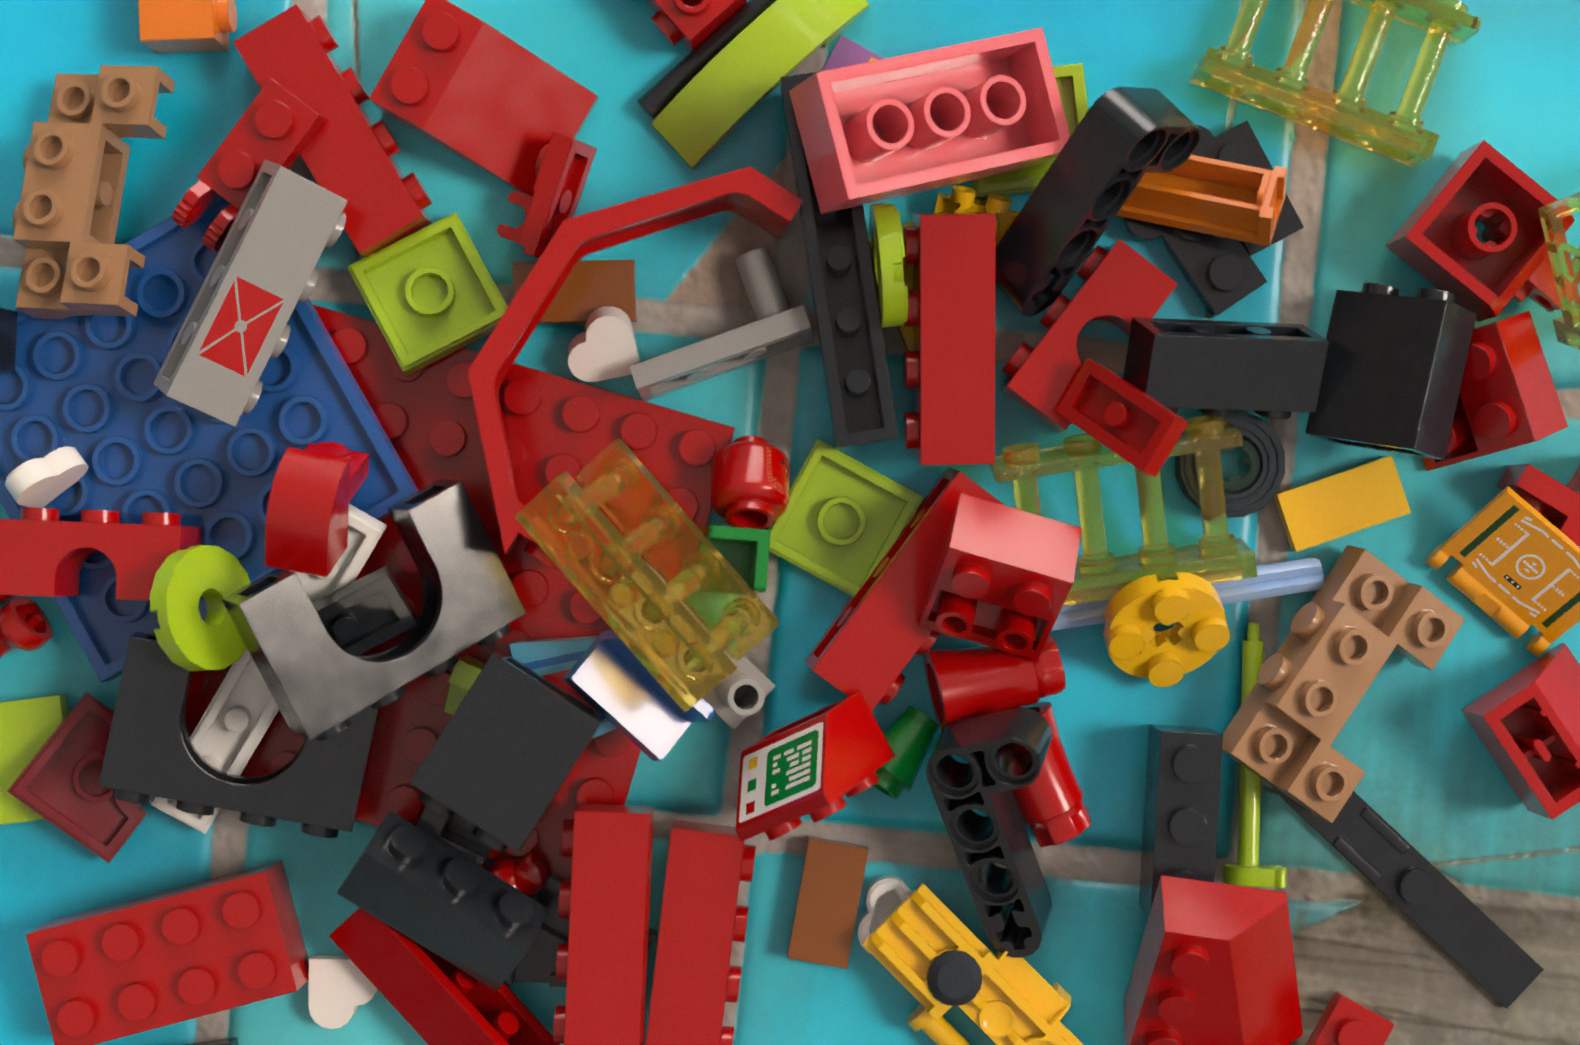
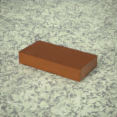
M635 260L579 261L539 324L586 323L588 316L594 310L603 306H613L622 309L629 316L631 322H637ZM512 262L513 299L537 262Z
M809 836L787 958L847 969L868 857V846Z

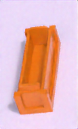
M1191 155L1183 164L1172 171L1165 173L1146 172L1116 216L1270 247L1286 197L1287 168L1275 166L1274 170H1268Z

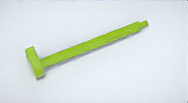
M1248 623L1247 641L1242 643L1241 705L1257 683L1258 671L1264 663V641H1259L1260 623ZM1240 765L1237 863L1223 864V883L1237 886L1285 888L1287 867L1259 864L1261 778Z

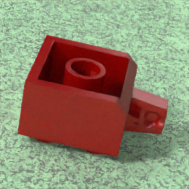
M1485 140L1459 154L1385 245L1436 288L1455 294L1454 302L1476 313V320L1478 322L1497 317L1511 299L1520 303L1527 296L1546 311L1553 312L1556 309H1561L1576 290L1552 268L1557 258L1550 252L1575 220L1571 212ZM1481 222L1485 227L1481 234L1482 239L1485 241L1484 243L1480 242L1476 237L1478 230L1474 225L1475 223Z

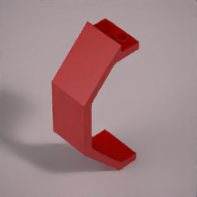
M749 166L563 220L467 371L505 554L509 555L522 534L530 539L524 551L552 569L557 570L562 560L574 566L587 544L524 506L519 500L515 489L499 400V390L503 379L576 264L590 254L723 212L741 215L779 240L802 204V199Z

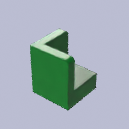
M708 525L702 528L700 532L696 590L747 594L766 592L771 530Z

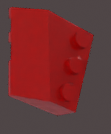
M1161 875L1124 997L1126 1045H1289L1303 1035L1286 892Z

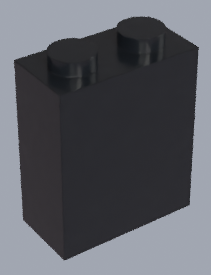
M1363 283L1361 292L1336 290L1326 336L1329 344L1316 412L1309 413L1305 433L1339 445L1445 460L1477 314L1454 304L1455 294L1438 289L1418 288L1416 297L1399 296V289L1377 283Z
M499 650L493 653L410 784L422 791L419 800L436 813L451 818L455 812L476 825L472 833L486 845L500 852H504L507 846L519 852L591 742L605 717L504 651Z

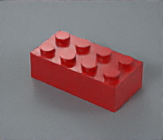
M282 860L49 921L26 934L55 1045H95L298 991L308 981L309 959Z

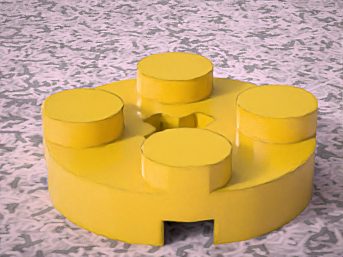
M1176 572L1178 580L1168 579L1159 582L1156 574L1144 576L1127 584L1112 597L1104 612L1106 625L1103 636L1109 657L1118 668L1132 676L1148 678L1150 683L1156 687H1169L1177 684L1184 674L1206 663L1218 650L1228 644L1230 631L1220 597L1208 581L1197 575ZM1158 623L1166 626L1176 623L1172 628L1165 631L1157 632L1154 630V626Z

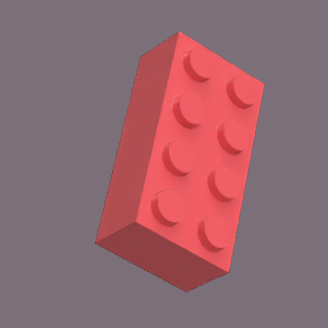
M1043 27L816 72L789 91L821 214L1038 166L1056 158L1070 138Z

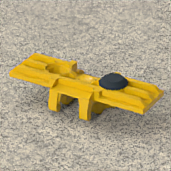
M924 883L915 889L862 942V945L920 1002L917 1008L910 1014L906 1023L915 1032L922 1029L936 1045H971L943 1017L952 1006H959L996 1045H1084L1060 1021L1071 1007V995L1058 982L1050 985L1024 958L1007 956V951L1003 953L998 951L994 954Z

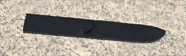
M1272 786L1297 814L1503 1007L1507 1009L1544 970L1354 791L1333 823H1330L1311 814Z

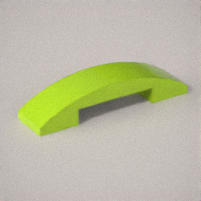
M777 0L724 47L675 96L651 125L693 170L737 129L736 125L781 84L780 77L790 76L822 45L826 47L868 9L870 4L866 0Z

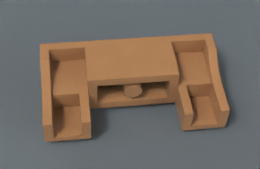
M100 65L99 75L56 73L48 122L33 123L30 144L24 151L23 167L25 174L20 202L16 205L13 212V240L25 247L15 307L29 316L61 320L81 315L137 316L138 304L125 296L129 268L143 269L145 256L128 244H115L131 148L121 138L165 139L167 127L154 117L158 93H173L175 81L158 66Z
M1347 545L1325 578L1324 586L1317 590L1311 601L1301 607L1293 617L1290 625L1291 631L1276 654L1270 656L1260 667L1257 674V683L1223 732L1222 752L1280 790L1311 814L1333 823L1366 772L1333 749L1331 744L1393 650L1413 665L1433 670L1465 619L1423 586L1406 581L1368 550Z

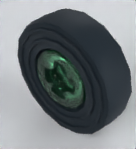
M1235 410V415L1229 418L1207 415L1196 420L1182 435L1175 453V477L1184 496L1200 511L1218 518L1245 517L1263 509L1278 493L1285 475V451L1277 433L1260 417L1242 410ZM1237 449L1243 456L1237 462L1245 463L1244 471L1241 476L1232 474L1228 475L1224 480L1216 471L1222 468V465H1215L1216 456L1218 453L1228 454Z

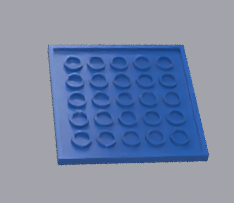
M218 193L206 210L203 211L201 217L187 229H183L171 219L173 216H170L125 243L145 256L143 269L129 268L125 296L138 304L136 317L81 315L62 320L33 318L18 308L14 310L18 312L15 373H0V502L10 519L20 520V507L26 506L19 505L5 487L7 476L16 467L28 460L43 458L52 451L65 446L75 447L88 465L87 472L76 483L43 507L60 509L59 521L81 522V510L120 511V524H142V512L181 514L180 526L202 527L201 545L219 546L234 555L248 573L252 583L277 569L265 566V525L272 483L278 465L288 447L304 450L308 443L336 442L345 445L348 450L369 453V475L349 504L379 521L390 516L388 507L419 490L309 297L303 303L297 302L287 322V325L290 326L288 341L277 358H269L259 378L263 384L260 397L249 414H241L236 426L166 396L153 384L218 252L215 251L214 253L202 243V238L205 236L208 227L217 215L231 204ZM99 550L91 554L81 568L79 596L54 597L101 682H108L122 675L130 636L137 631L155 635L154 629L160 628L157 612H150V601L116 599L115 568L111 560ZM201 595L199 612L201 618L205 621L207 606Z

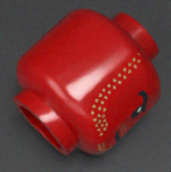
M742 436L735 439L732 444L721 448L713 456L710 479V504L715 513L725 519L729 526L764 529L769 527L773 520H776L787 510L789 503L790 464L785 453L780 449L768 444L761 437Z

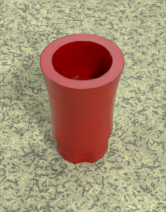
M1052 636L1048 637L1038 661L1020 655L1008 654L986 645L961 649L926 650L924 654V669L928 691L941 731L947 725L957 720L1036 704L1039 698L1055 695L1066 688L1064 668L1059 649Z
M1038 702L1022 708L1037 711L1046 718L1052 732L1050 746L1038 778L1030 785L1012 789L1011 791L1023 823L1029 825L1035 841L1043 848L1046 846H1056L1077 837L1082 831L1091 826V819L1082 801L1084 794L1072 771L1059 736L1052 705L1050 702ZM1008 743L1015 750L1029 752L1022 745Z

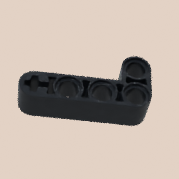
M1116 87L1105 92L1089 108L996 246L995 286L1024 316L1031 317L1044 311L1061 294L1146 172H1169L1183 164L1200 143L1201 129L1157 89Z
M1014 708L950 723L941 732L926 767L929 786L987 937L996 950L1000 953L1007 951V956L1012 958H1024L1032 955L1039 948L1052 908L1051 895L1011 791L1012 789L1030 785L1038 778L1052 739L1051 727L1046 718L1037 711L1028 708ZM1008 743L1022 745L1029 752L1015 750ZM951 755L963 757L970 764L958 762ZM972 809L982 811L988 816L978 815ZM994 863L1004 865L1006 868L998 867Z

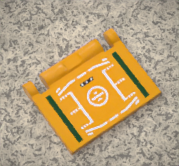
M1509 486L1446 541L1435 547L1425 560L1429 566L1436 570L1451 555L1460 563L1452 568L1446 580L1513 638H1519L1531 625L1535 626L1539 632L1529 640L1526 649L1536 657L1541 655L1551 643L1580 621V547Z

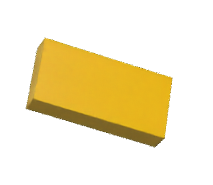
M1392 455L1384 456L1279 492L1273 497L1292 552H1298L1411 513Z

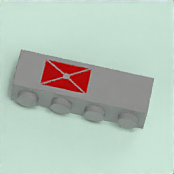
M264 160L153 384L166 396L233 426H236L242 413L245 415L249 414L260 397L263 384L259 378L269 358H277L288 341L290 326L287 325V322L297 302H305L316 285L318 270L315 269V266L325 246H333L344 229L346 215L342 212L348 200L281 165Z

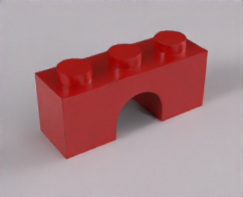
M1121 239L1117 240L1107 251L1099 245L1096 246L1076 272V275L1084 280L1071 299H1068L1062 293L1057 297L1039 320V323L1047 328V330L1033 348L1026 342H1023L1002 369L1010 378L1001 390L1057 433L1066 431L1071 424L1070 421L1058 414L1056 409L1083 366L1076 348L1077 338L1083 326L1092 321H1106L1117 326L1129 336L1132 317L1152 318L1178 285L1177 282Z
M20 507V520L0 519V595L79 596L81 568L86 559L99 550L111 560L115 568L116 599L150 601V593L157 570L168 555L191 546L201 545L202 527L180 526L181 514L142 512V524H120V511L81 510V522L59 521L60 509Z

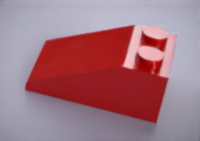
M425 0L369 99L386 115L518 191L533 197L535 193L533 187L536 181L535 163L539 152L549 143L553 131L575 139L595 105L598 96L495 28L447 0Z

